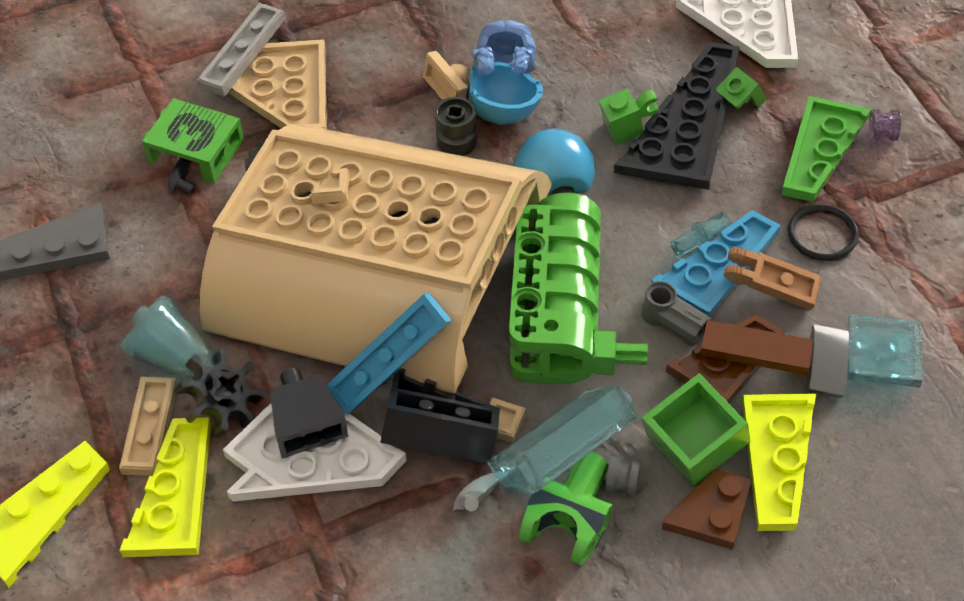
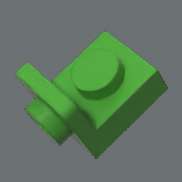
M738 67L716 88L718 94L737 109L749 101L759 108L767 100L759 84Z

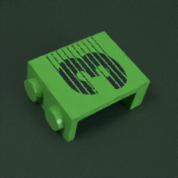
M173 98L167 108L161 111L159 119L151 130L145 133L142 144L148 163L154 164L162 152L199 163L203 180L215 183L244 141L240 118Z

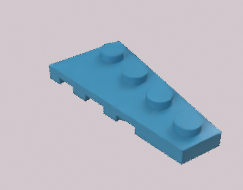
M751 210L722 230L718 238L712 242L706 241L699 246L697 252L686 260L684 258L680 259L663 276L659 274L651 279V283L664 281L671 284L675 288L678 298L711 317L737 286L736 283L724 277L725 267L727 265H736L742 268L737 263L728 260L729 249L740 247L757 254L759 252L764 253L779 234L781 225Z

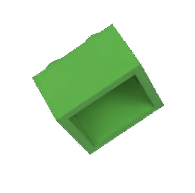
M700 373L642 417L647 437L693 487L750 443L748 423Z

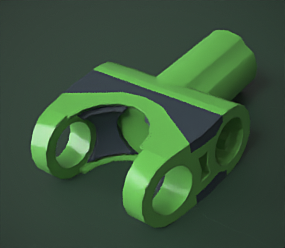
M589 451L580 452L564 485L542 477L529 499L521 524L519 540L531 544L535 536L538 537L542 531L548 528H564L571 532L576 541L571 555V562L582 566L599 544L612 514L613 504L595 497L608 471V462L596 453Z

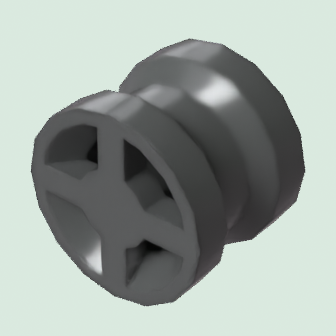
M611 455L605 492L614 493L616 490L624 491L627 496L635 497L641 460L633 459L627 462L622 461L619 456Z

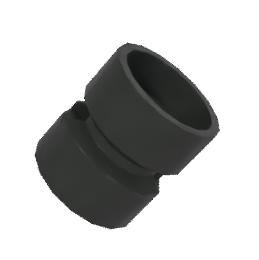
M462 97L443 99L435 108L437 146L441 152L460 156L467 155L477 145L475 106L471 101Z

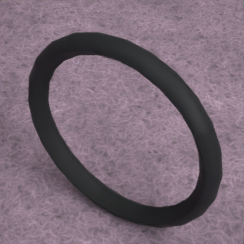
M814 204L801 208L792 216L788 225V235L792 244L804 255L814 259L834 260L848 255L858 243L859 232L855 221L849 214L835 206ZM828 211L839 215L849 224L852 237L848 246L841 251L830 254L818 253L807 249L800 243L795 234V225L799 218L806 213Z

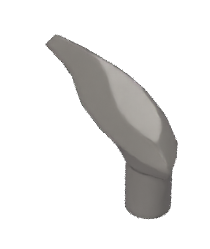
M508 470L497 471L472 481L458 494L453 511L465 509L471 512L475 511L479 503L488 497L496 485L510 476V472Z

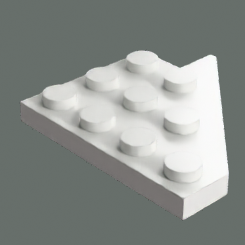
M676 0L675 5L677 9L731 45L739 46L740 51L764 67L797 68L798 53L791 0Z
M270 404L223 449L225 458L245 472L227 490L229 499L234 502L383 486L407 461L406 453L392 445L380 443L381 436L351 414L347 415L341 408L346 419L349 437L282 459L275 436L272 405Z

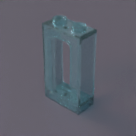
M619 385L587 390L487 463L506 493H536L636 419L638 416L632 408V399Z

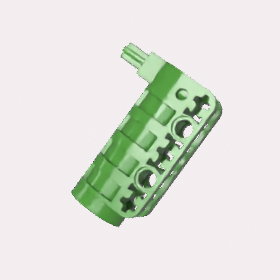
M575 193L550 195L542 199L537 205L525 206L517 223L509 339L511 344L510 372L518 381L570 384L587 379L591 376V373L614 375L615 364L647 365L648 344L616 343V331L598 330L601 211L598 205L586 196ZM534 219L533 231H529V222ZM533 275L532 284H525L526 276ZM527 300L533 301L532 310H525ZM529 330V337H521L522 331ZM523 353H529V368H522Z

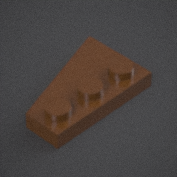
M757 314L736 324L738 326L785 334L784 330ZM702 344L694 348L692 354L680 361L675 359L666 365V373L684 384L700 373L729 404L760 368V366L700 355Z

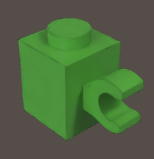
M628 88L598 100L603 123L615 146L640 136L644 131L641 118L652 116L659 112V108L655 103L658 99L653 90L643 92L636 101L633 99Z

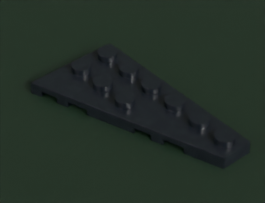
M708 43L692 64L690 72L685 78L682 77L676 90L672 95H668L659 106V112L652 115L645 124V129L637 139L634 138L628 147L627 153L614 164V173L709 190L728 101L718 94L716 88L736 68L739 46Z

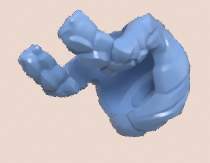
M507 20L506 22L496 21L489 23L483 28L477 42V49L472 51L473 63L477 65L479 75H489L495 70L493 62L510 64L511 71L517 74H528L533 72L535 68L536 46L531 32L526 25L513 20Z

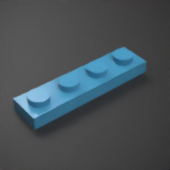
M430 293L423 294L326 385L347 415L354 412L451 323L452 320Z

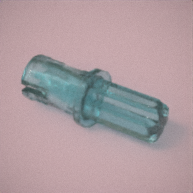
M718 212L701 223L695 222L691 226L690 231L672 240L670 247L676 256H682L701 246L706 241L711 242L714 238L720 236L721 231L732 224L728 215Z

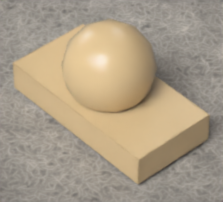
M437 51L427 53L423 78L442 100L449 97L466 98L469 85V68L463 64H452L449 66Z

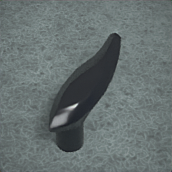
M184 158L178 160L168 181V191L178 189L190 196L194 193L196 184L185 179L189 173L191 160Z

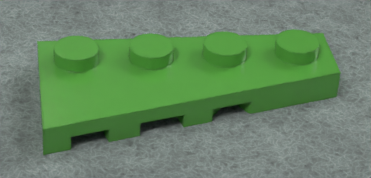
M809 96L781 195L814 202L869 119L871 109Z

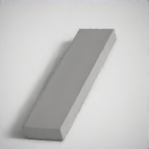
M258 3L196 80L198 88L225 97L286 19L285 11Z

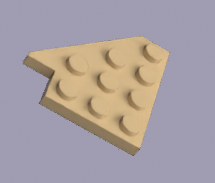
M324 39L266 43L228 93L280 128L291 124H301L327 129Z

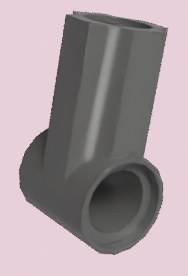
M656 281L648 285L642 306L641 315L643 319L653 326L665 325L693 344L697 343L704 335L706 322L711 320V317L678 298L677 292L671 284L664 281Z

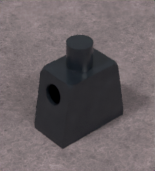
M290 368L281 373L280 380L282 386L273 388L270 391L275 436L282 459L349 437L344 413L320 376L313 375L303 379L298 368Z

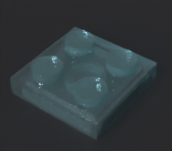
M850 314L848 319L849 357L847 380L920 388L923 381L921 322Z

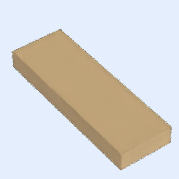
M140 377L119 467L122 475L153 476L158 463L157 456L169 427L176 394L174 388L178 385L176 378Z

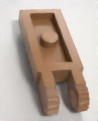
M740 247L729 249L728 260L737 263L742 268L736 265H727L723 273L726 279L738 285L748 284L747 287L809 311L815 307L821 281L820 275L761 252L757 254ZM752 266L751 270L743 268Z

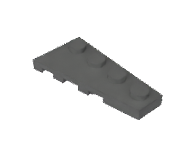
M102 202L0 240V280L110 259L105 209Z

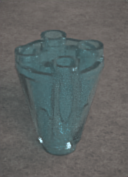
M165 295L159 296L149 308L143 305L136 311L131 321L135 326L119 346L120 350L134 359L196 382V377L192 371L185 367V363L192 355L198 354L203 363L214 366L212 356L216 353L176 303Z

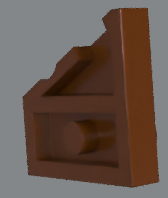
M715 469L664 517L662 529L733 550L752 479Z

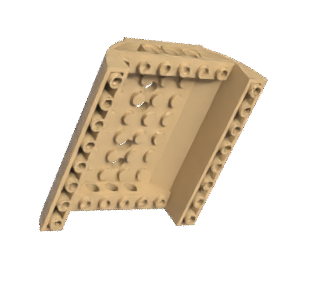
M291 124L281 128L279 131L272 130L212 226L214 232L207 250L200 288L201 329L205 332L346 367L423 294L430 293L452 322L402 368L406 369L405 376L422 383L428 378L437 382L436 389L455 394L468 367L462 339L525 206L537 205L542 199L546 198L552 183L542 171L307 125ZM341 168H348L350 178L347 202L313 204L310 195L298 197V195L312 191L316 183L319 182L320 184L323 180L330 177V172ZM400 211L407 212L405 215L401 217L391 216L399 213ZM431 218L439 219L436 223L433 224L423 223L430 220Z

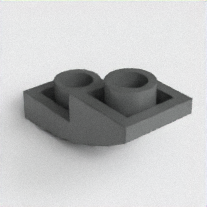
M814 324L812 325L810 339H813L806 391L842 398L845 396L848 371V331Z

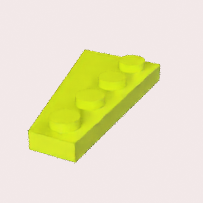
M816 394L743 395V417L748 423L750 443L747 444L757 531H796Z
M209 417L197 418L192 423L187 422L186 418L172 419L157 456L158 463L153 476H149L144 488L146 493L141 506L136 508L131 520L132 528L128 538H124L119 550L122 557L199 555L211 432Z
M86 441L82 442L0 504V579L8 588L18 579L16 574L27 561L31 563L41 552L40 546L53 531L57 533L66 522L65 516L75 505L80 506L109 472L110 469L107 462Z

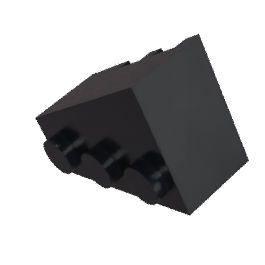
M399 369L393 377L380 443L392 445L396 448H408L427 452L436 456L442 455L457 458L470 463L489 465L498 433L500 408L459 391L453 396L436 389L437 382L428 378L424 383L405 376L406 369Z

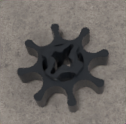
M220 347L212 356L214 366L203 363L198 354L192 355L185 363V367L194 373L196 382L182 379L174 388L176 394H188L196 401L197 406L186 416V421L192 423L200 414L209 415L215 422L214 435L216 437H221L229 429L228 417L235 418L241 427L245 429L256 418L255 415L247 410L245 402L249 401L257 404L266 396L264 389H251L245 382V376L254 368V363L248 361L239 370L231 368L226 361L227 349L225 347ZM223 387L227 389L224 393H221L219 396H215V393L221 390Z

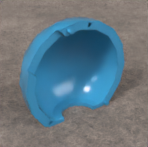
M493 62L495 70L489 75H479L477 65L472 66L469 75L468 100L475 106L476 115L484 121L498 125L516 124L529 117L540 103L543 87L539 79L535 80L527 73L517 74L512 72L510 64Z
M547 129L530 136L522 144L514 161V166L542 171L548 176L552 186L547 196H550L553 190L562 186L574 188L575 193L588 191L595 179L593 153L581 137L564 129Z

